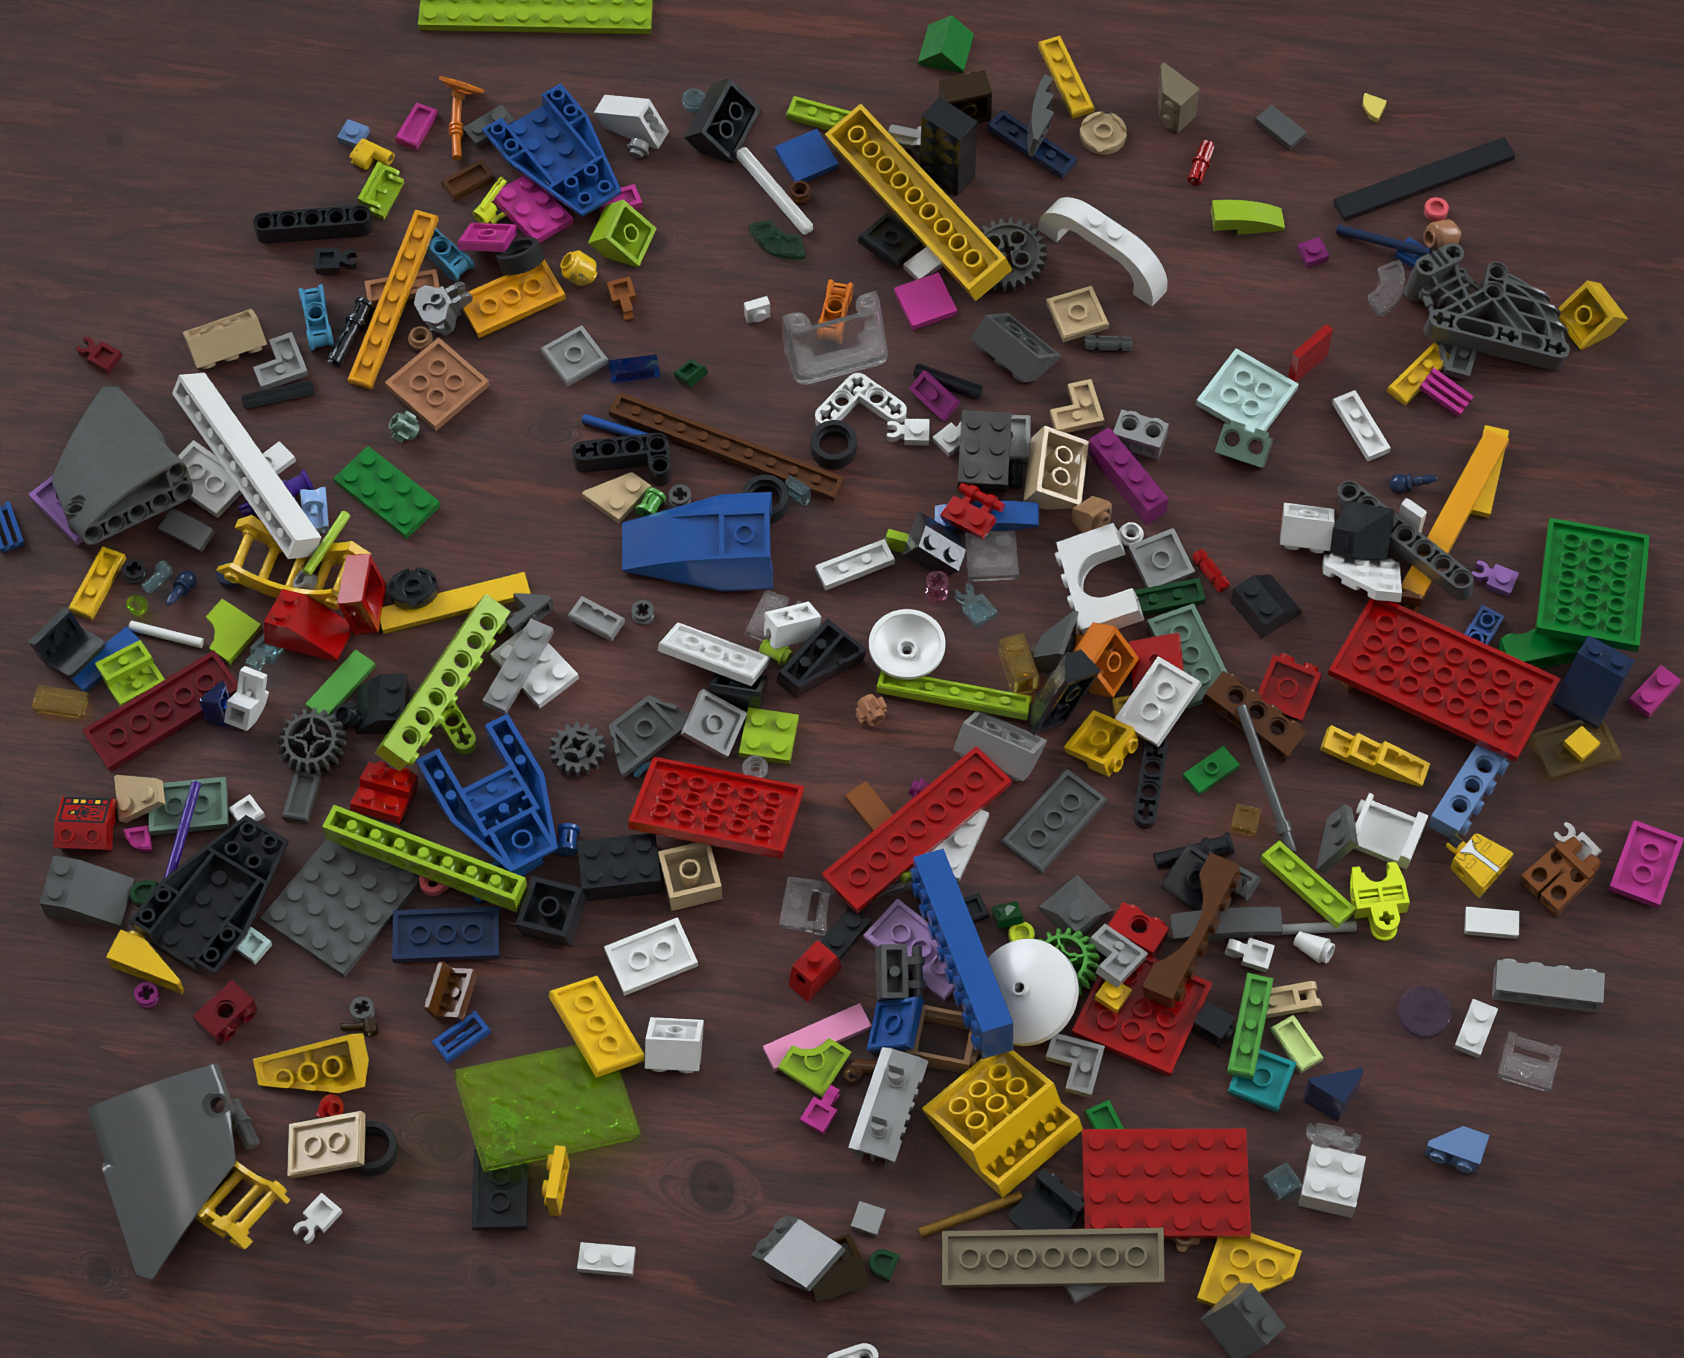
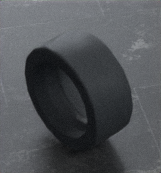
M534 237L512 240L505 252H496L495 255L500 270L505 275H518L528 272L539 266L544 260L539 240Z
M839 420L822 422L816 426L811 434L810 450L812 457L819 465L825 468H844L856 457L857 436L854 429L849 424ZM840 435L848 441V448L839 454H828L820 449L819 443L826 436Z
M772 475L755 476L748 480L743 487L742 493H755L764 489L778 493L780 502L772 508V518H770V524L782 519L788 511L789 494L787 486L782 480Z
M365 1121V1136L378 1134L385 1138L388 1144L387 1153L376 1162H364V1166L353 1167L360 1174L368 1176L380 1175L388 1171L396 1162L398 1156L396 1137L391 1128L378 1121Z

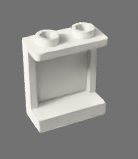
M1369 793L1366 801L1361 799L1356 810V814L1359 815L1357 822H1355L1358 845L1354 849L1389 863L1396 862L1399 867L1407 870L1429 815L1418 812L1415 818L1373 801L1374 795Z

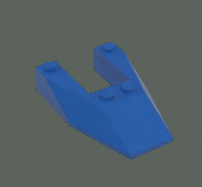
M507 713L485 725L487 738L505 768L462 789L439 748L416 759V764L423 782L449 821L507 871L514 873L557 851L558 846L544 773Z

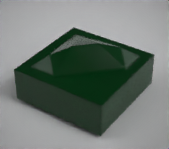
M690 359L673 374L677 381L691 388L708 374V370L704 365Z
M1017 901L991 907L998 929L1024 923L1023 914Z

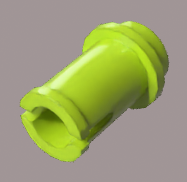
M764 639L759 648V653L778 661L779 665H786L793 657V651L790 650L789 646L773 649L769 639Z

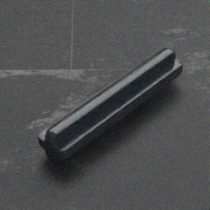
M917 363L913 370V376L918 378L923 370L928 371L945 388L975 399H979L983 393V386L920 363Z
M309 380L244 394L241 396L244 409L313 395L314 386L312 381Z

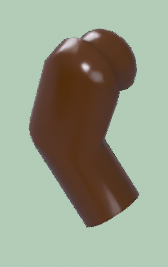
M854 1060L845 1068L843 1072L844 1079L849 1083H855L866 1073L873 1074L877 1061Z

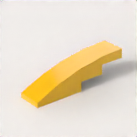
M1333 725L1327 728L1320 747L1321 751L1342 761L1419 787L1423 786L1430 763L1386 741L1380 744L1360 733L1353 736Z

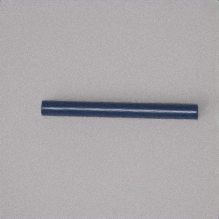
M1340 224L1337 226L1336 234L1420 256L1428 253L1430 255L1431 248Z

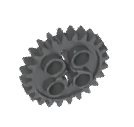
M1012 217L1009 218L1008 223H1004V220L1000 218L998 225L990 221L991 228L983 225V234L992 244L999 245L996 248L1006 259L1002 238L1007 237L1013 272L1008 273L993 286V289L996 291L999 286H1002L1003 292H1006L1007 287L1011 286L1012 290L1016 292V285H1020L1025 289L1026 281L1033 284V276H1041L1039 269H1045V262L1043 261H1047V253H1045L1047 251L1046 244H1043L1044 237L1038 236V229L1036 228L1031 231V223L1022 226V219H1019L1015 224ZM1015 240L1023 241L1020 244L1013 243ZM1020 261L1027 262L1025 265L1017 264Z

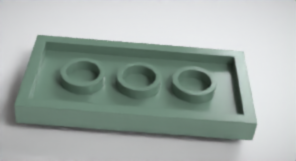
M1193 603L1147 620V626L1152 637L1177 632L1181 636L1184 672L1196 678L1202 684L1188 704L1187 709L1203 704L1202 699L1205 693L1223 670L1228 673Z

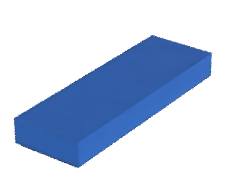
M125 627L107 641L106 647L80 673L70 678V680L85 694L103 680L95 663L140 639L128 627Z

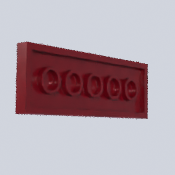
M215 650L82 729V732L106 768L111 772L229 700L237 692L238 682Z

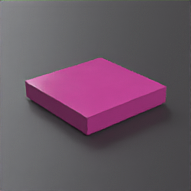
M470 223L457 242L458 250L505 252L517 234V225Z
M939 272L894 288V293L912 330L956 316L958 313Z

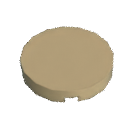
M1095 112L1088 115L1081 124L1080 140L1083 146L1090 152L1099 155H1109L1122 148L1126 141L1127 127L1124 121L1116 114Z

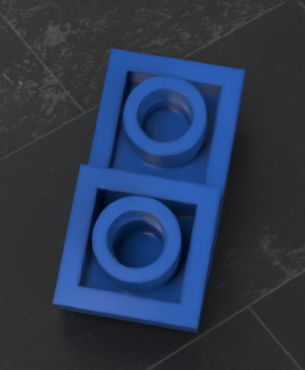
M1481 605L1474 620L1467 628L1465 635L1490 645L1505 616Z

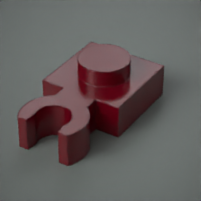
M84 336L83 340L88 347L81 348L76 346L79 356L87 357L88 364L107 374L123 357L118 349L103 341H100L96 346L93 340Z

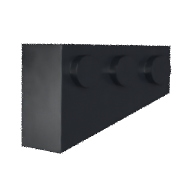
M827 618L779 671L776 683L793 697L797 698L863 661L867 649Z

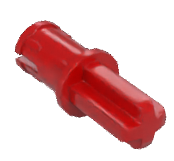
M1203 140L1196 157L1192 159L1193 165L1187 177V181L1191 182L1192 185L1200 186L1206 169L1210 167L1211 163L1209 160L1214 149L1212 141Z

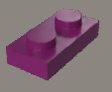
M925 370L909 387V390L943 421H946L961 403Z

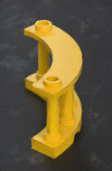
M250 515L238 519L235 528L241 531L244 537L233 563L218 566L216 571L223 574L224 578L229 582L240 583L271 597L277 598L281 590L286 589L306 594L327 608L339 609L337 603L346 556L368 554L370 552L353 541L332 543L320 561L322 565L317 575V584L313 590L293 587L294 578L303 570L305 563L309 561L311 556L296 558L286 584H278L269 581L268 578L279 553H282V550L263 522ZM253 540L264 543L269 548L258 576L242 569ZM336 564H343L333 589L323 590L331 568Z
M236 1161V1164L231 1169L233 1174L209 1198L195 1219L221 1238H224L226 1235L232 1237L230 1240L231 1244L241 1249H246L253 1242L247 1236L250 1233L248 1230L275 1200L288 1204L290 1199L285 1195L287 1190L278 1181L266 1180ZM242 1179L253 1186L227 1216L223 1215L220 1217L215 1214V1208ZM262 1193L266 1194L240 1223L236 1222Z

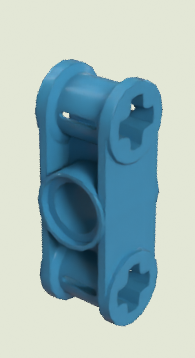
M435 228L425 256L452 281L457 282L460 279L459 276L466 270L474 268V262L467 253L458 250L455 244Z
M319 284L316 288L305 290L298 288L302 309L304 310L310 351H314L317 347L328 345L334 347L331 326L329 325L326 310L327 304L323 284ZM315 316H321L317 319H312Z

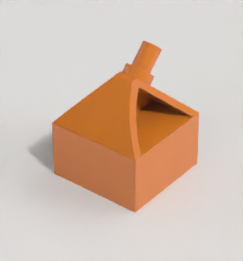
M1092 622L1084 635L1078 634L1075 636L1076 644L1072 652L1081 649L1101 670L1089 688L1090 693L1114 698L1139 657L1116 626Z

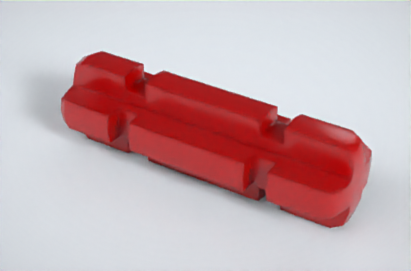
M1199 549L1193 553V561L1198 566H1201V571L1211 583H1214L1215 589L1220 593L1224 592L1229 588L1230 582L1225 576H1221L1222 572L1211 558H1207L1209 555L1205 550Z

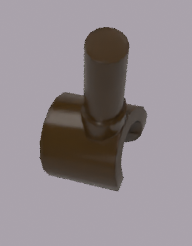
M365 1018L362 1022L341 1023L340 1025L341 1030L363 1029L365 1037H374L379 1034L378 1024L372 1018Z

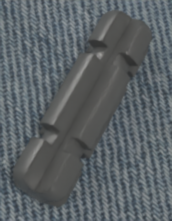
M1095 335L1085 336V349L1095 350V347H1098V350L1118 351V348H1122V351L1132 350V337L1122 336V339H1119V336L1099 335V338H1095Z

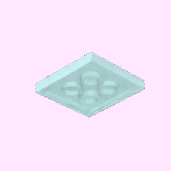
M1235 349L1198 397L1196 406L1228 424H1231L1233 420L1245 424V429L1254 432L1255 428L1267 431L1297 391L1299 384L1242 351Z

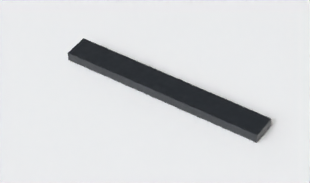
M1502 137L1334 199L1333 204L1343 222L1512 161L1515 159V153L1506 138Z

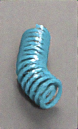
M651 761L644 763L641 767L639 766L633 775L636 778L640 777L643 772L649 769Z

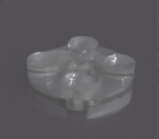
M1308 1123L1306 1130L1308 1140L1313 1141L1312 1145L1328 1148L1330 1144L1338 1146L1340 1151L1355 1154L1356 1148L1360 1146L1362 1137L1353 1132L1352 1137L1345 1135L1346 1129L1316 1123L1315 1127Z

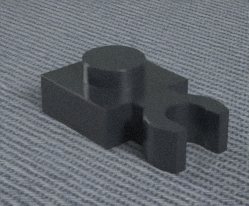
M339 247L315 248L316 274L340 273V267H345L349 270L356 269V261H349L350 258H357L356 250L348 249L340 253Z

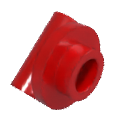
M329 1093L320 1101L318 1111L314 1116L320 1119L341 1115L344 1110L342 1099L337 1095Z

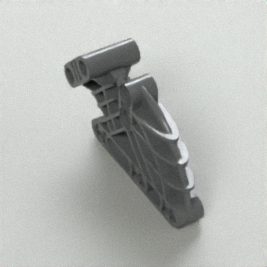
M1456 243L1446 244L1438 248L1437 252L1434 250L1431 255L1428 253L1416 261L1404 288V295L1411 301L1423 300L1426 309H1429L1430 315L1423 328V333L1428 339L1468 350L1477 349V352L1548 370H1559L1563 366L1570 352V347L1565 341L1568 328L1560 322L1558 317H1560L1561 311L1548 302L1550 296L1547 293L1509 274L1507 267L1501 262H1491L1488 265L1479 286L1473 278L1467 275L1465 268L1459 267L1464 256V250ZM1469 287H1474L1478 290L1471 295L1467 293ZM1433 301L1437 304L1436 307H1435L1436 310H1434V308H1433V307H1434ZM1487 314L1492 322L1478 319V317Z

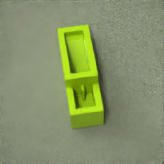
M1212 200L1211 216L1214 231L1236 229L1237 235L1285 231L1282 208L1254 201Z

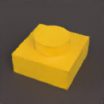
M1105 981L1096 993L1094 1000L1117 1014L1132 994V989L1123 983L1117 988L1108 981Z

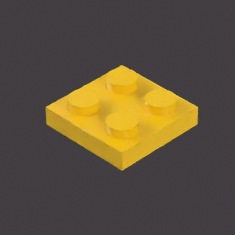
M555 1145L554 1154H549L547 1160L549 1180H544L542 1187L544 1205L548 1207L549 1215L559 1217L561 1215L570 1167L565 1146Z

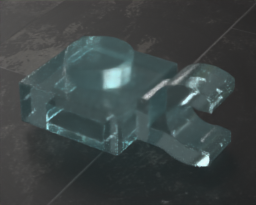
M263 634L250 647L251 656L246 660V664L251 665V669L261 672L265 662L272 665L286 649L265 644Z

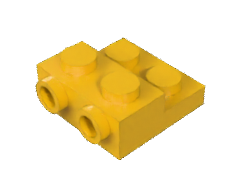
M1093 710L1065 744L1064 749L1067 754L1085 761L1089 769L1109 777L1113 771L1118 772L1121 770L1123 759L1128 753L1132 754L1136 751L1139 739L1134 727Z

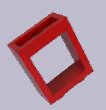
M370 553L348 555L344 564L337 604L354 635L377 633L379 631L386 583Z

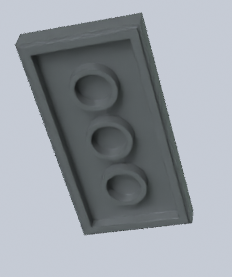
M1066 769L1001 840V845L1042 875L1107 803V798Z

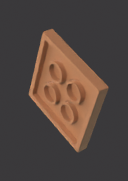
M439 337L385 382V386L390 392L435 431L490 386L488 379Z

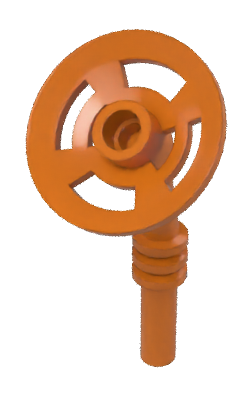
M439 76V80L452 89L451 95H453L449 137L452 139V158L455 161H459L462 159V99H465L466 94H482L485 90L458 80Z

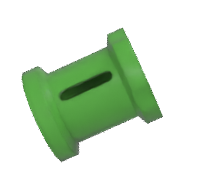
M648 487L644 492L645 497L643 501L635 508L636 513L641 517L656 513L660 504H663L666 500V496L661 491Z

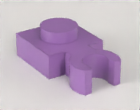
M1477 561L1475 568L1483 573L1472 571L1473 581L1487 582L1485 589L1509 598L1519 573L1495 564L1494 568L1491 569L1485 562Z

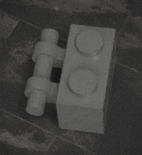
M881 944L875 948L876 1001L909 998L908 990H913V997L923 999V990L926 989V983L923 981L922 966L925 965V957H922V946H912V956H908L907 944ZM908 966H912V980H908Z

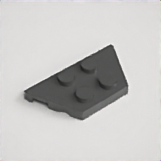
M648 695L609 724V731L621 777L624 779L679 737L690 713L678 709L677 705L663 703L660 699Z

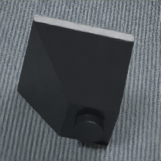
M1347 501L1333 527L1330 553L1355 558L1387 560L1389 558L1395 510Z

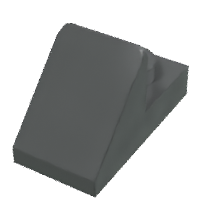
M514 593V602L520 611L514 612L506 621L508 634L513 637L526 627L530 618L539 622L554 610L552 598L549 595Z

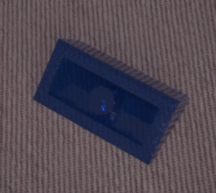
M657 354L608 360L612 383L660 377Z
M220 681L199 700L206 722L225 727L227 724L224 722L227 701L230 699L224 681Z

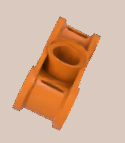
M829 279L821 318H819L816 340L825 338L836 340V343L841 344L846 315L852 300L854 283L849 282L847 285L835 283L834 280Z

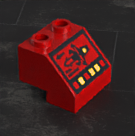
M62 797L54 824L53 848L112 851L117 799Z

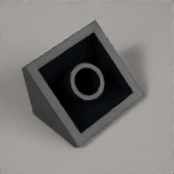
M716 673L710 683L709 692L743 711H748V707L762 709L768 677L759 676L753 685L750 686Z

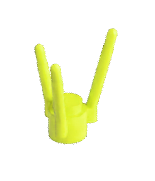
M499 177L481 204L472 212L479 223L490 222L491 224H496L500 219L506 217L503 212L496 215L498 209L492 203L506 184V180L503 177Z

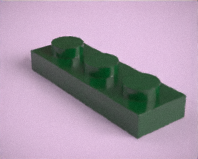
M1200 578L1134 590L1143 616L1176 610L1193 603L1195 606L1204 605L1206 601Z

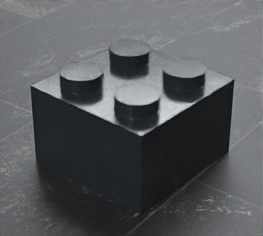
M532 876L516 926L522 935L571 947L588 898L582 888Z

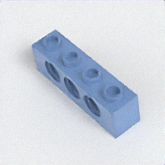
M1477 744L1433 812L1428 827L1449 839L1454 835L1459 837L1462 834L1465 836L1472 824L1469 821L1473 814L1477 816L1485 803L1482 801L1485 794L1490 796L1496 787L1497 782L1494 781L1497 775L1503 776L1508 768L1509 762L1506 761L1507 758ZM1478 768H1484L1489 773H1482ZM1465 788H1473L1476 793H1470ZM1453 808H1461L1464 812L1458 813Z

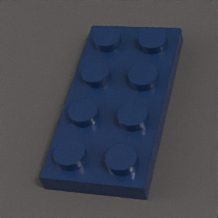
M499 906L393 910V963L500 959Z

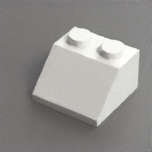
M1284 503L1280 545H1284L1285 548L1291 550H1298L1299 547L1310 548L1309 550L1314 553H1324L1325 550L1330 551L1332 531L1335 523L1334 509Z
M650 1017L645 1041V1069H652L656 1072L678 1070L681 1073L699 1071L704 1020Z

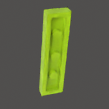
M1280 840L1261 855L1260 861L1336 929L1355 914L1356 908Z

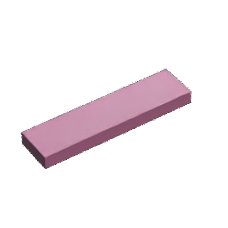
M859 1003L763 1046V1050L774 1072L778 1071L777 1067L792 1045L801 1049H813L822 1045L828 1038L839 1044L870 1030L871 1024Z

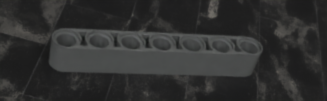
M1344 481L1338 487V503L1342 510L1347 501L1388 508L1354 481ZM1352 495L1354 497L1346 498L1345 496ZM1395 513L1390 548L1453 598L1462 601L1469 599L1473 594L1472 573ZM1402 539H1409V541H1407V542H1403V541H1400V540H1402ZM1422 553L1429 554L1428 556H1420ZM1440 568H1446V569H1448V570H1446V571H1439L1438 569H1440ZM1458 583H1465V584H1467V585H1465V586H1458L1457 584H1458Z

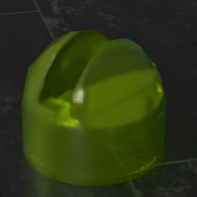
M132 595L126 600L125 606L129 613L140 616L147 611L148 602L143 596ZM133 601H134L135 604L139 607L138 610H136L135 607L133 606V604H132Z

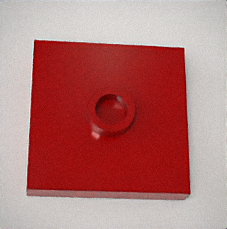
M1178 632L1129 641L1130 647L1139 657L1132 668L1133 690L1136 689L1157 657L1184 671L1181 636Z

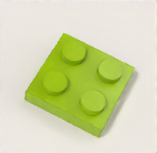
M748 707L739 757L790 765L799 715Z

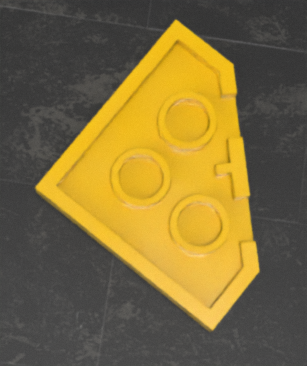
M1251 1233L1250 1238H1218L1196 1301L1213 1307L1238 1283H1252L1261 1294L1293 1279L1302 1251Z

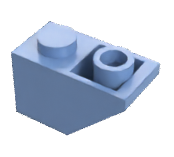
M1462 1126L1430 1140L1424 1155L1428 1156L1433 1162L1451 1164L1461 1172L1476 1173L1489 1135Z

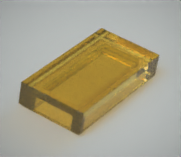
M38 685L32 710L34 712L83 719L89 694L83 691Z

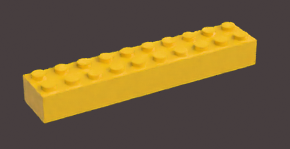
M862 104L858 105L825 134L832 147L975 301L1012 271L1004 255Z

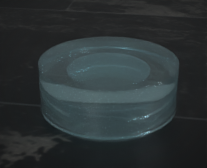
M697 88L688 89L682 96L683 107L689 112H697L706 96L705 93Z

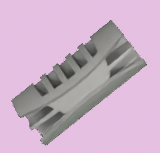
M882 1047L848 1147L855 1156L861 1158L866 1153L870 1154L873 1162L876 1157L886 1159L885 1166L887 1167L895 1164L902 1143L900 1137L905 1134L906 1128L904 1125L909 1122L910 1115L908 1113L914 1107L915 1103L912 1101L918 1095L919 1090L917 1087L922 1083L928 1065L927 1060L895 1049Z

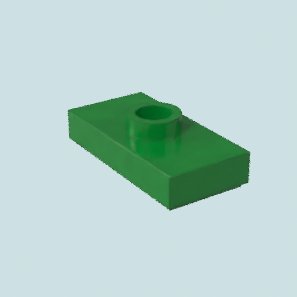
M1222 746L1183 773V779L1200 796L1239 769L1240 764Z

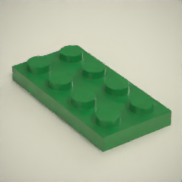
M369 446L333 478L337 486L405 539L410 537L441 507L440 502Z

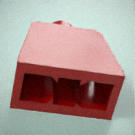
M816 941L793 964L788 986L808 1003L842 969L838 957L820 941Z

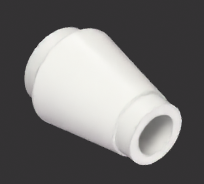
M1301 931L1296 935L1293 943L1295 947H1298V949L1318 963H1328L1335 950V944L1331 943L1330 939Z

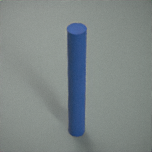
M587 414L583 415L581 421L583 424L622 436L650 434Z

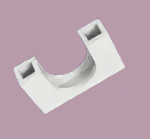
M1114 523L1056 542L1059 552H1056L1055 556L1059 567L1063 566L1065 572L1061 574L1065 588H1069L1071 595L1067 596L1071 610L1079 612L1078 632L1082 631L1085 634L1092 622L1116 626L1119 629L1144 620L1138 597L1133 588L1102 598L1089 596L1083 590L1085 577L1094 566L1125 555L1120 534Z

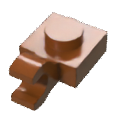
M625 277L607 282V289L613 307L621 306L624 321L634 319L631 302L637 300L631 278Z

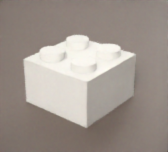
M1312 1144L1298 1206L1352 1218L1356 1209L1366 1157Z

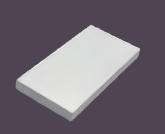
M677 623L659 643L657 650L750 686L753 685L770 662V657L681 623Z

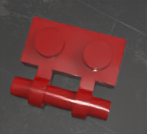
M961 483L958 491L965 495L964 498L960 499L953 496L940 514L941 519L984 540L996 523L995 516L991 515L992 511L1002 512L1005 503L999 501L998 497L993 494L987 495L981 492L979 487L975 485L969 486ZM975 500L983 504L981 509L972 505Z

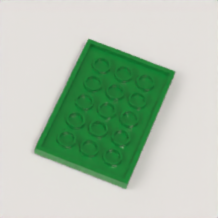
M1549 518L1535 634L1582 643L1586 641L1588 636H1591L1612 648L1638 652L1650 535Z

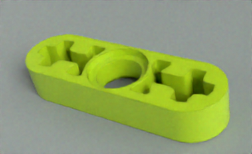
M429 698L430 703L436 706L435 701ZM454 703L450 709L446 708L447 710L442 712L445 718L440 723V726L456 752L463 755L470 754L476 748V737L457 704ZM455 716L460 721L456 726L450 727L445 724L447 718ZM461 731L465 740L469 741L468 745L460 742L458 733Z

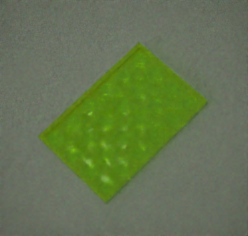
M577 1044L456 1069L454 1072L455 1081L484 1172L546 1159L549 1154H554L555 1145L565 1146L567 1154L637 1139L641 1134L620 1070L596 1078Z

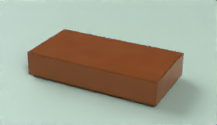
M866 781L845 794L846 801L872 832L893 815Z

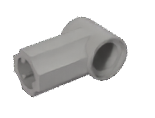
M891 124L888 133L902 148L909 149L914 155L920 157L921 126L913 129Z

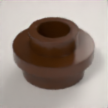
M796 181L789 187L788 196L794 203L803 204L810 200L812 190L806 182Z

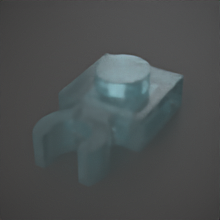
M970 583L965 584V589L968 592L966 595L961 594L958 589L955 590L956 600L964 604L961 611L976 629L997 616V610L983 593L978 596L974 595V588Z

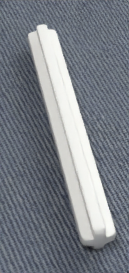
M746 147L738 150L736 153L737 159L804 235L813 230L811 221Z

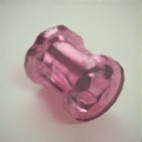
M933 571L926 577L927 587L925 593L932 602L944 601L948 595L947 587L949 580L942 571Z

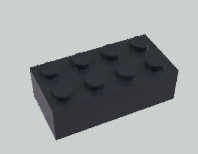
M939 97L921 116L920 167L932 180L939 183L944 190L951 191L958 196L975 178L978 121Z

